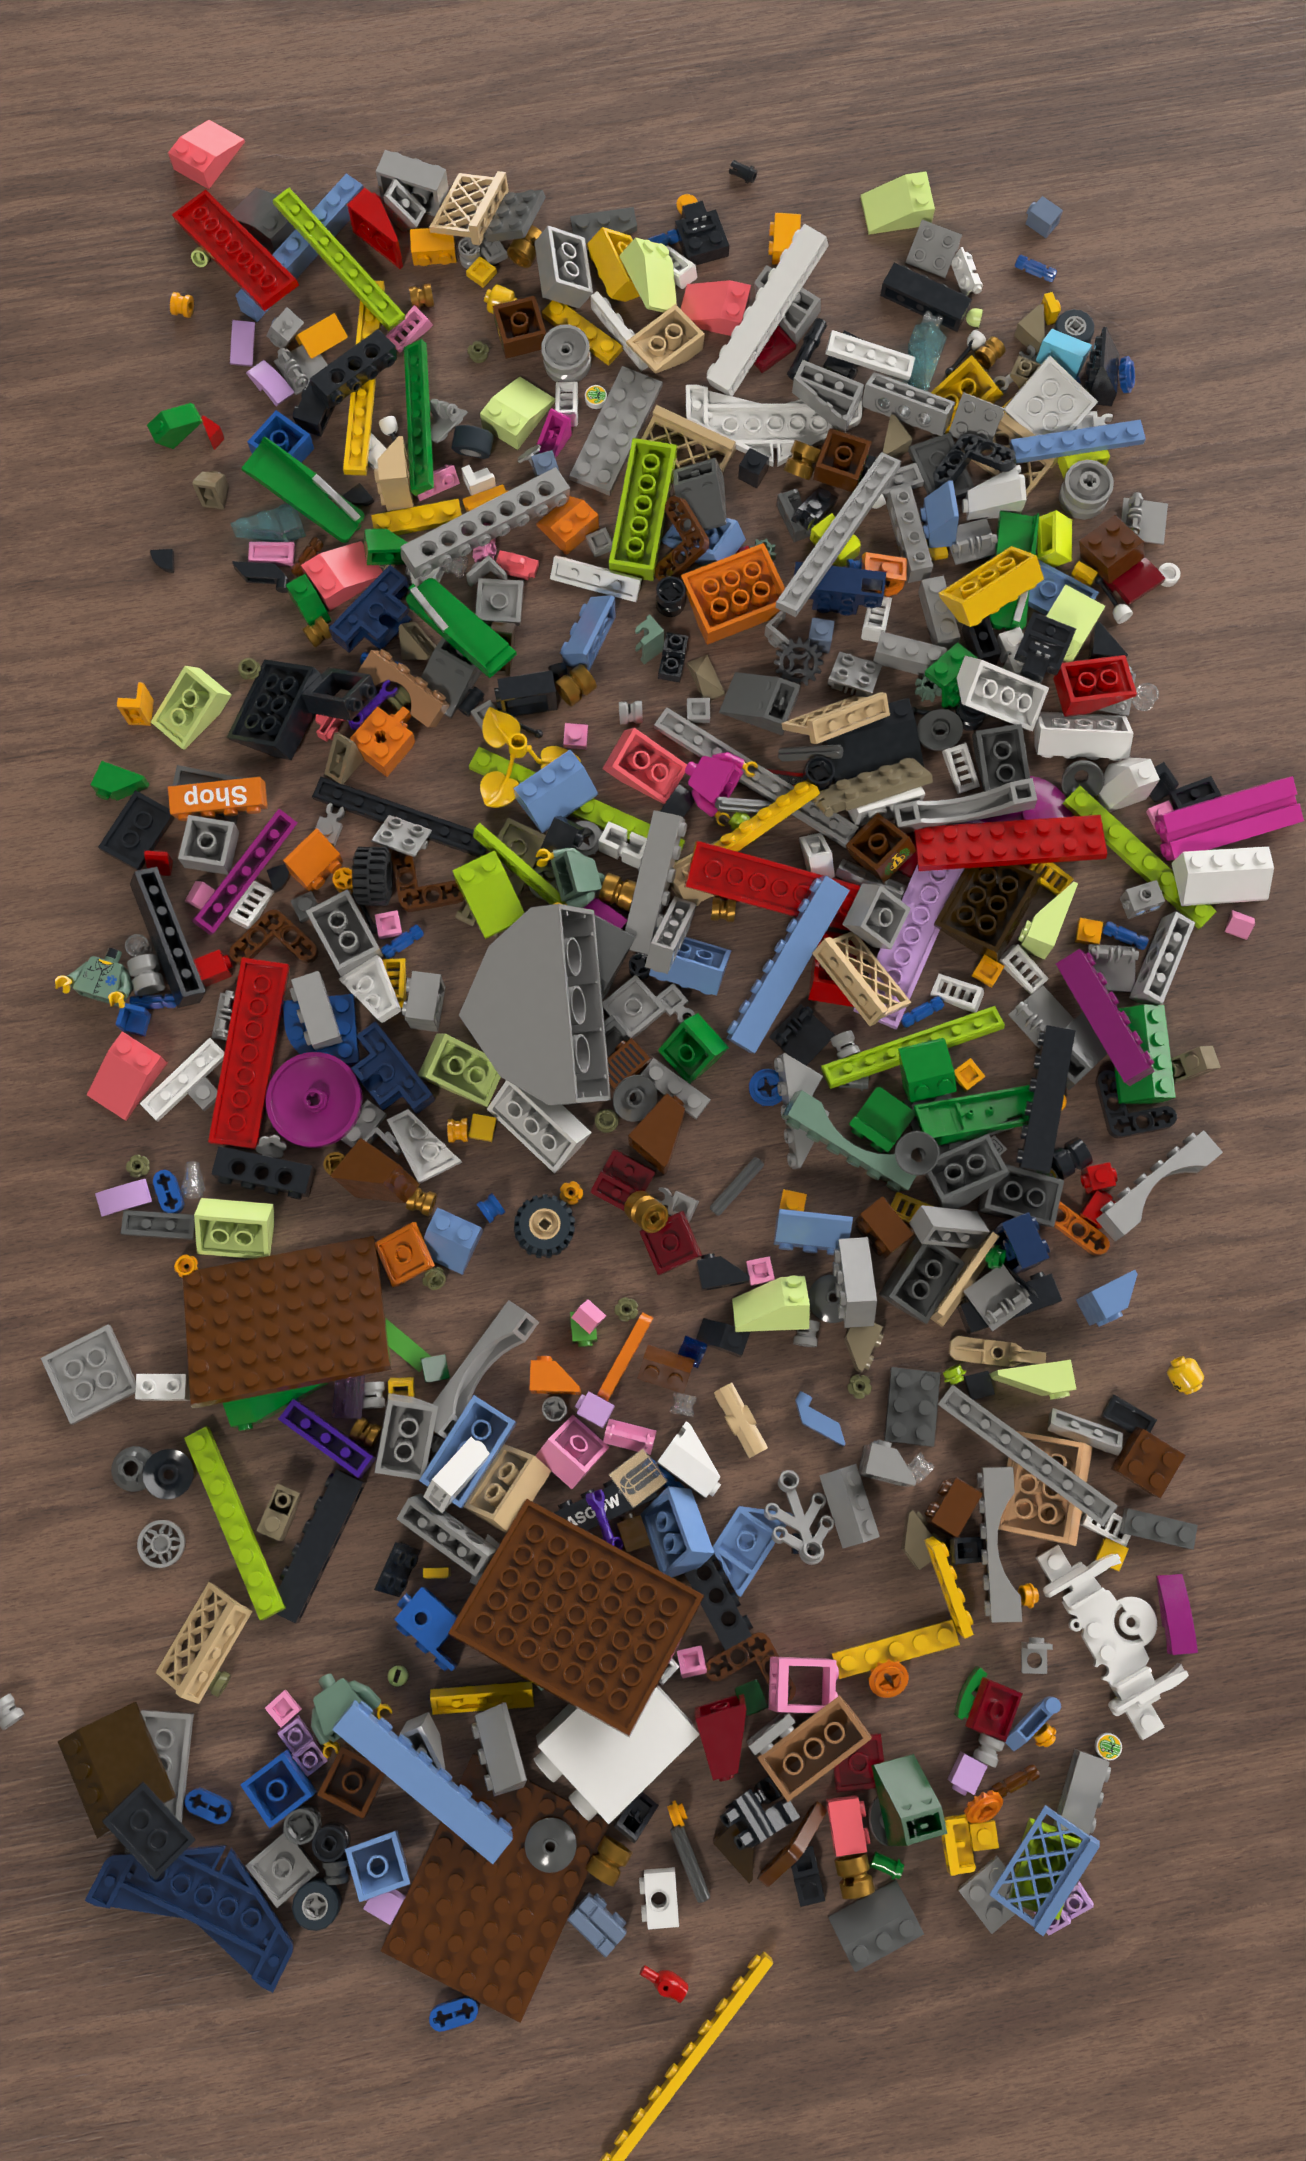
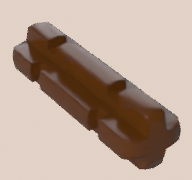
M313 537L308 543L310 546H306L297 559L298 563L295 562L291 567V572L296 577L304 574L301 565L317 556L316 552H320L323 542L317 537Z
M1031 1764L1024 1768L1025 1771L1022 1772L1020 1770L1004 1779L1003 1783L998 1782L993 1785L991 1789L994 1792H999L1001 1797L1004 1798L1008 1792L1013 1793L1026 1786L1028 1781L1033 1782L1040 1777L1039 1771L1035 1765Z

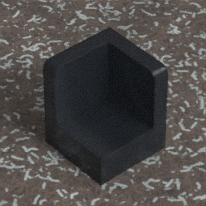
M1165 762L1155 767L1160 780L1149 795L1153 802L1165 798L1169 795V791L1175 790L1179 785Z

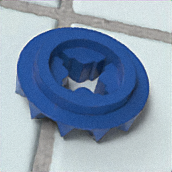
M1129 356L1121 358L1119 365V381L1123 393H1131L1135 385L1134 363L1130 360Z
M763 1069L752 1076L749 1083V1094L754 1102L762 1106L773 1107L782 1101V1096H779L777 1089L778 1082H780L779 1073L772 1069ZM764 1079H766L769 1086H776L771 1090V1097H769L766 1091L761 1090L764 1087Z

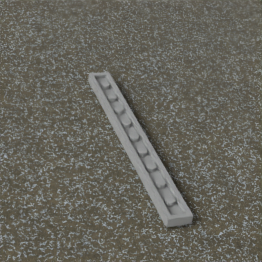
M880 453L776 601L775 608L794 617L798 615L900 468V460L885 453Z
M667 707L654 724V729L700 758L728 752L744 759L745 763L752 761ZM757 764L758 768L753 766L747 768L750 773L755 774L754 777H748L744 769L741 768L743 774L739 782L773 803L779 796L785 795L794 789V786ZM811 801L792 813L793 816L846 848L845 845L854 837L859 829L858 826L837 813H834L831 817H826Z

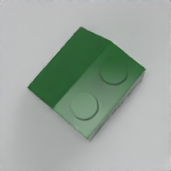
M697 1013L684 1020L658 1051L687 1083L691 1084L715 1064L729 1047Z
M944 1038L898 1048L902 1086L911 1103L957 1092L955 1072Z

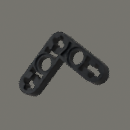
M964 434L957 440L933 473V479L937 488L947 481H953L954 484L971 460L999 471L1007 472L1015 468L1016 455L1010 448L974 434ZM989 449L993 451L987 456L981 454L984 450ZM958 458L962 460L956 465L950 463L953 459Z
M1105 1070L1097 1076L1095 1080L1096 1089L1107 1131L1112 1137L1125 1138L1164 1130L1176 1123L1177 1114L1169 1106L1128 1113L1126 1104L1119 1103L1118 1110L1109 1109L1107 1106L1108 1099L1114 1098L1118 1101L1115 1072ZM1105 1076H1107L1108 1080L1112 1079L1113 1081L1109 1085L1110 1092L1115 1090L1116 1093H1110L1105 1096L1104 1093H1107L1109 1091L1107 1084H1102V1080L1105 1078ZM1163 1112L1165 1115L1170 1116L1167 1123L1165 1120H1158L1154 1123V1118L1160 1117ZM1139 1116L1145 1117L1148 1120L1147 1128H1139L1136 1124V1118ZM1117 1121L1120 1125L1130 1122V1126L1122 1129L1121 1133L1113 1127L1117 1124Z

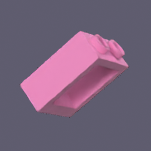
M770 1657L768 1710L775 1712L817 1713L838 1697L836 1680L839 1676V1670L836 1660L827 1658ZM789 1666L823 1667L822 1705L788 1704Z

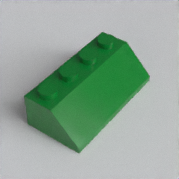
M1144 1004L1120 1008V1013L1124 1011L1131 1021L1128 1024L1132 1032L1136 1031L1143 1042L1140 1044L1143 1052L1148 1051L1153 1058L1154 1064H1152L1155 1072L1129 1086L1124 1083L1115 1067L1119 1103L1160 1104L1176 1098L1164 1005Z

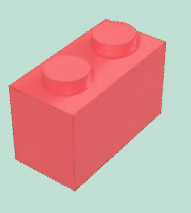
M857 1795L826 1799L833 1849L836 1857L867 1852L866 1844H870L868 1828H863L862 1818L866 1817L864 1801H859Z

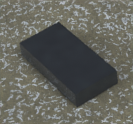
M1114 1394L1101 1414V1417L1129 1433H1132L1135 1427L1143 1428L1151 1433L1157 1421L1154 1417Z

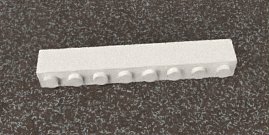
M806 224L795 232L792 244L782 252L778 266L770 271L767 283L764 288L761 287L758 290L755 302L744 313L743 321L734 328L729 343L725 344L720 350L717 362L709 367L707 380L711 386L733 397L829 245L825 235Z

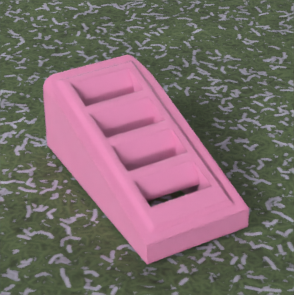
M414 305L405 315V320L394 327L386 337L396 346V350L401 353L405 346L415 342L433 324ZM410 325L414 327L412 331L408 328ZM404 330L408 333L406 337L401 333ZM396 336L402 340L400 343L394 339Z

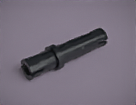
M816 318L809 333L805 334L803 345L787 372L791 380H794L802 360L809 362L815 348L819 347L821 336L828 326L823 319Z

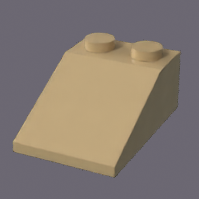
M675 304L628 339L626 344L656 374L685 363L702 351L705 334Z

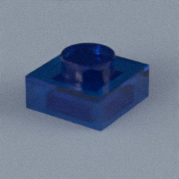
M685 1335L677 1354L695 1359L693 1367L698 1368L708 1344Z

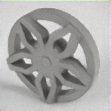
M157 1520L151 1522L144 1527L138 1537V1553L141 1559L149 1566L155 1568L171 1566L180 1559L184 1552L185 1536L181 1528L171 1521ZM158 1524H163L162 1527L159 1529V1534L157 1533V1531L152 1530L150 1528ZM169 1525L168 1534H164L165 1528ZM173 1528L177 1531L179 1538H170V1536L173 1534ZM147 1532L154 1534L152 1540L148 1536ZM145 1538L150 1545L143 1551V1539ZM172 1541H178L180 1545L172 1546ZM150 1549H152L154 1553L146 1557ZM170 1549H179L177 1555L172 1559V1553ZM165 1553L168 1554V1562L163 1557ZM157 1554H159L158 1558L160 1559L162 1564L154 1563L149 1559H152L156 1557Z

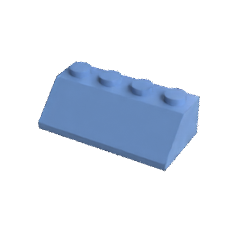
M473 1395L419 1481L429 1486L432 1479L470 1437L475 1441L482 1442L490 1455L452 1501L458 1507L464 1508L465 1503L498 1455L517 1422Z

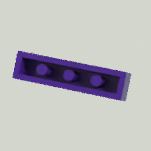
M292 1399L278 1419L358 1478H363L376 1459L374 1455L296 1399Z

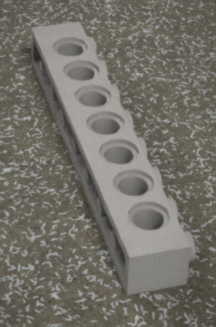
M555 467L402 545L401 558L415 579L420 576H427L434 569L450 564L453 559L468 555L478 546H485L492 539L498 536H505L511 529L526 525L531 519L545 515L556 506H563L569 500L570 487ZM508 513L510 514V516H504L502 514ZM484 523H489V524H491V525H490V526H485V525H483V524H484ZM465 533H470V534H472V535H471V536H465V535H463V534H465ZM445 543H451V544H453V545H451V546H446V545H444V544H445ZM426 553H432L433 555H432V556H426V555H424V554H426Z

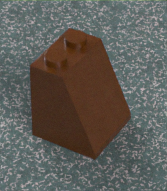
M668 1093L628 1135L629 1145L663 1175L668 1171L685 1115V1108L683 1107L685 1104L676 1095L671 1097Z
M362 1138L357 1141L330 1175L356 1198L406 1203L420 1185L398 1163Z

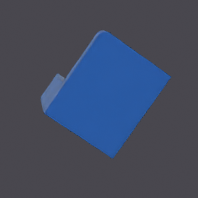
M125 1003V1007L119 1010L116 1026L123 1032L145 1037L152 1014L144 1007Z

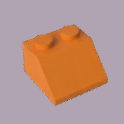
M569 496V500L563 506H556L537 522L536 526L567 555L585 540L586 535L595 532L599 528V515L583 499Z
M316 828L283 861L291 876L308 892H313L324 885L325 879L331 873L334 874L336 870L341 868L343 859L334 846Z
M537 1356V1360H531L530 1392L532 1394L581 1395V1389L556 1361H553L551 1356Z

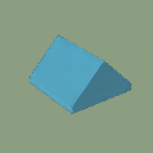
M1051 329L1042 341L1035 362L1042 364L1048 356H1051L1077 380L1092 345Z

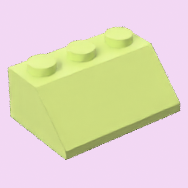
M201 1198L194 1214L197 1254L252 1259L270 1256L274 1229L273 1204Z

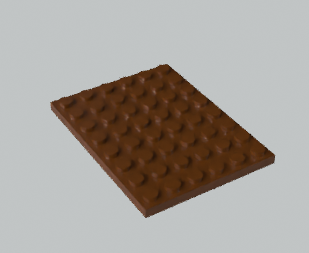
M364 1237L194 1270L189 1275H183L190 1404L192 1408L392 1370L375 1237Z
M526 1499L448 1634L630 1738L703 1601L704 1595Z
M473 1753L458 1787L460 1784L464 1785L471 1791V1798L477 1803L482 1801L487 1804L492 1810L491 1814L498 1820L500 1818L506 1820L512 1826L513 1840L494 1864H492L441 1821L380 1952L521 2023L587 1877L588 1871L586 1866L591 1857L597 1854V1847L610 1824L598 1814L588 1821L574 1807L571 1801L529 1780L526 1781L523 1788L494 1796L493 1791H488L484 1779V1775L488 1774L486 1764L481 1765L479 1756ZM544 1818L563 1820L572 1828L576 1837L577 1847L573 1860L567 1867L558 1872L548 1873L538 1870L530 1863L525 1852V1840L528 1831L536 1822ZM547 1842L545 1847L548 1851H553L555 1844Z

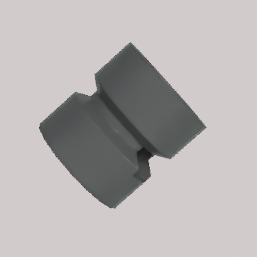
M304 1804L297 1807L284 1821L283 1831L285 1837L294 1844L303 1845L308 1843L322 1827L323 1819L321 1812L312 1805Z

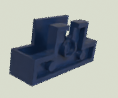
M804 562L795 563L794 575ZM831 566L809 597V599H813L812 610H817L820 613L836 612L844 616L857 614L858 605H864L867 608L881 607L884 597L886 572ZM861 588H862V589L879 590V591H880V594H879V593L862 592V591H861Z
M389 565L329 627L332 639L348 653L364 638L379 650H383L399 633L400 624L411 621V618L407 615L409 608L400 601L409 592L407 578L393 566Z
M376 1021L356 1035L369 1055L351 1069L383 1111L401 1097L405 1099L416 1115L436 1101L433 1094Z

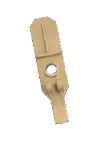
M955 1336L950 1340L949 1354L956 1361L1004 1367H1015L1021 1363H1046L1045 1352L1024 1350L1012 1342ZM996 1348L1000 1349L1002 1353L999 1358L993 1354Z

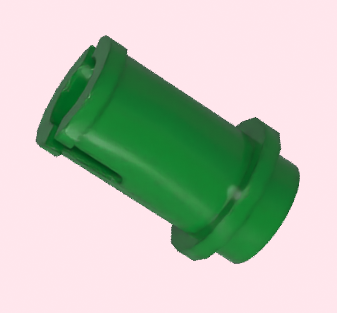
M875 1851L870 1868L884 1872L894 1880V1878L900 1879L905 1864L901 1863L899 1858L894 1860Z

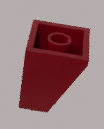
M744 1694L739 1695V1701L737 1696L734 1695L695 1707V1720L713 1780L727 1781L732 1779L734 1774L738 1773L747 1710Z

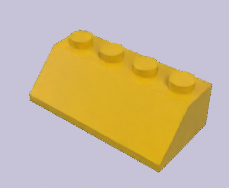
M1011 546L938 594L958 622L971 627L981 623L982 619L988 615L998 612L1005 604L1015 601L1022 593L1035 588L1039 582L1044 580L1037 555Z

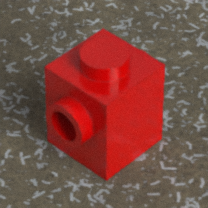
M1108 1162L1086 1167L1081 1171L1080 1180L1086 1194L1089 1195L1096 1190L1099 1192L1111 1190L1116 1186L1118 1177L1115 1168H1112L1111 1163Z

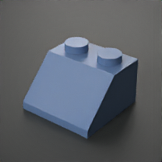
M947 481L925 497L923 508L919 510L920 520L925 524L923 531L928 542V548L949 547L956 542L959 514L953 481Z
M437 1207L426 1230L424 1242L433 1262L463 1275L483 1234V1230L481 1227Z
M398 1830L345 1849L359 1902L410 1884Z

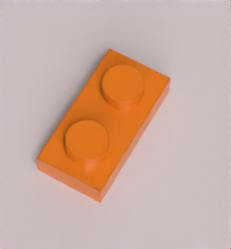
M865 552L862 554V569L886 572L885 581L903 583L906 581L907 558Z

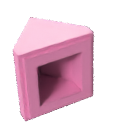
M195 881L185 902L202 909L215 890L204 882Z
M1232 910L1224 932L1247 940L1255 926V919Z
M587 1300L577 1309L572 1319L591 1334L606 1315L591 1301Z

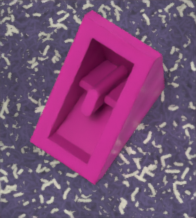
M553 408L549 410L537 445L540 444L541 446L540 453L553 450L556 459L572 436L571 419Z

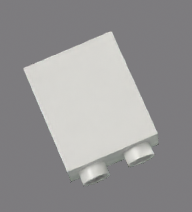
M657 1685L630 1738L573 1705L568 1704L536 1735L537 1744L541 1752L534 1758V1761L552 1782H555L561 1775H564L572 1783L576 1790L568 1798L585 1819L590 1821L599 1813L610 1824L700 1734L692 1721Z

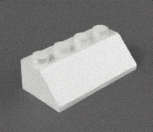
M968 656L964 657L957 676L963 705L1014 725L1022 724V728L1033 731L1049 687L981 659Z
M1040 712L1034 727V746L1037 755L1045 758L1063 756L1068 759L1086 757L1091 760L1109 758L1113 761H1120L1122 759H1129L1134 733L1127 717L1124 715L1084 714L1064 717L1063 713Z
M1269 847L1183 852L1172 862L1181 906L1264 901L1269 898L1274 871Z
M507 1080L487 1108L498 1121L554 1174L581 1148L592 1133L562 1104L547 1105Z

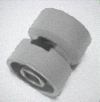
M140 955L131 958L127 962L129 974L134 976L132 986L135 995H153L165 989L163 976L161 973H158L160 965L156 955Z

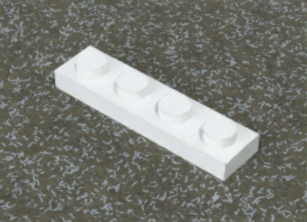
M598 291L592 294L591 309L616 341L623 346L624 351L642 372L648 368L644 361L626 344V341L634 336L635 333L631 329H627L619 313L615 314L606 297L603 298Z
M834 330L830 333L825 353L826 355L906 381L911 377L915 361L913 356Z
M557 555L554 557L550 576L551 580L633 602L638 600L642 578Z
M209 1038L140 1104L156 1121L161 1120L188 1094L189 1090L223 1061L224 1051Z

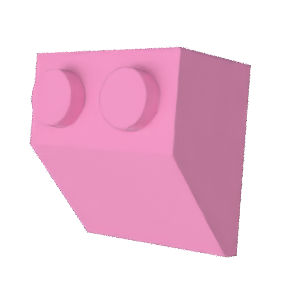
M572 1415L546 1441L536 1454V1457L566 1485L573 1489L608 1450L609 1446L603 1443L597 1435Z

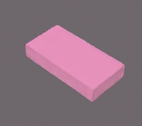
M249 542L248 562L272 563L277 566L294 565V542Z

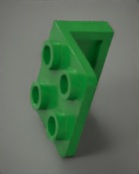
M958 642L925 670V676L941 688L942 708L946 710L951 706H956L961 699L957 676L964 657L968 656L977 659L975 655Z
M877 1087L849 1125L853 1127L851 1132L861 1139L866 1136L872 1141L870 1145L880 1153L884 1150L889 1152L915 1117V1111L883 1088Z

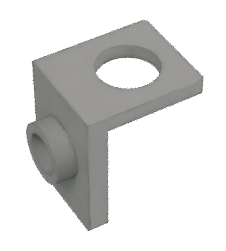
M488 555L481 562H476L466 574L468 585L472 587L478 582V578H483L490 571L501 580H508L507 573Z
M780 611L765 626L764 634L773 647L780 648L781 650H783L781 647L782 642L786 645L789 644V640L776 629L785 620L786 612Z
M375 1127L363 1139L372 1144L379 1137L398 1156L402 1153L395 1145L397 1140L388 1131L384 1134L378 1127Z
M1029 1637V1642H1021V1672L1047 1674V1649L1053 1650V1644L1046 1643L1044 1638ZM1031 1653H1037L1041 1657V1664L1037 1668H1031L1027 1663V1657Z

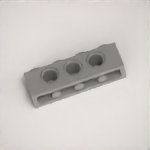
M875 372L865 384L862 407L889 417L891 414L895 415L902 422L943 436L950 425L955 405L954 401Z
M908 486L889 490L886 505L901 558H907V582L911 583L929 579L933 564L912 488Z
M674 896L650 944L645 967L656 972L668 974L691 927L697 903Z
M1177 911L1161 918L1130 994V999L1141 1005L1163 1004L1195 925L1194 921Z
M420 1493L408 1498L397 1520L475 1577L483 1574L497 1548L446 1511L441 1513L423 1497V1494Z

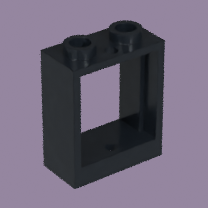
M328 667L302 693V697L309 713L352 721L378 693L371 675ZM341 689L349 691L343 698L335 697Z
M552 670L497 679L498 688H494L498 711L503 710V713L516 717L558 710Z

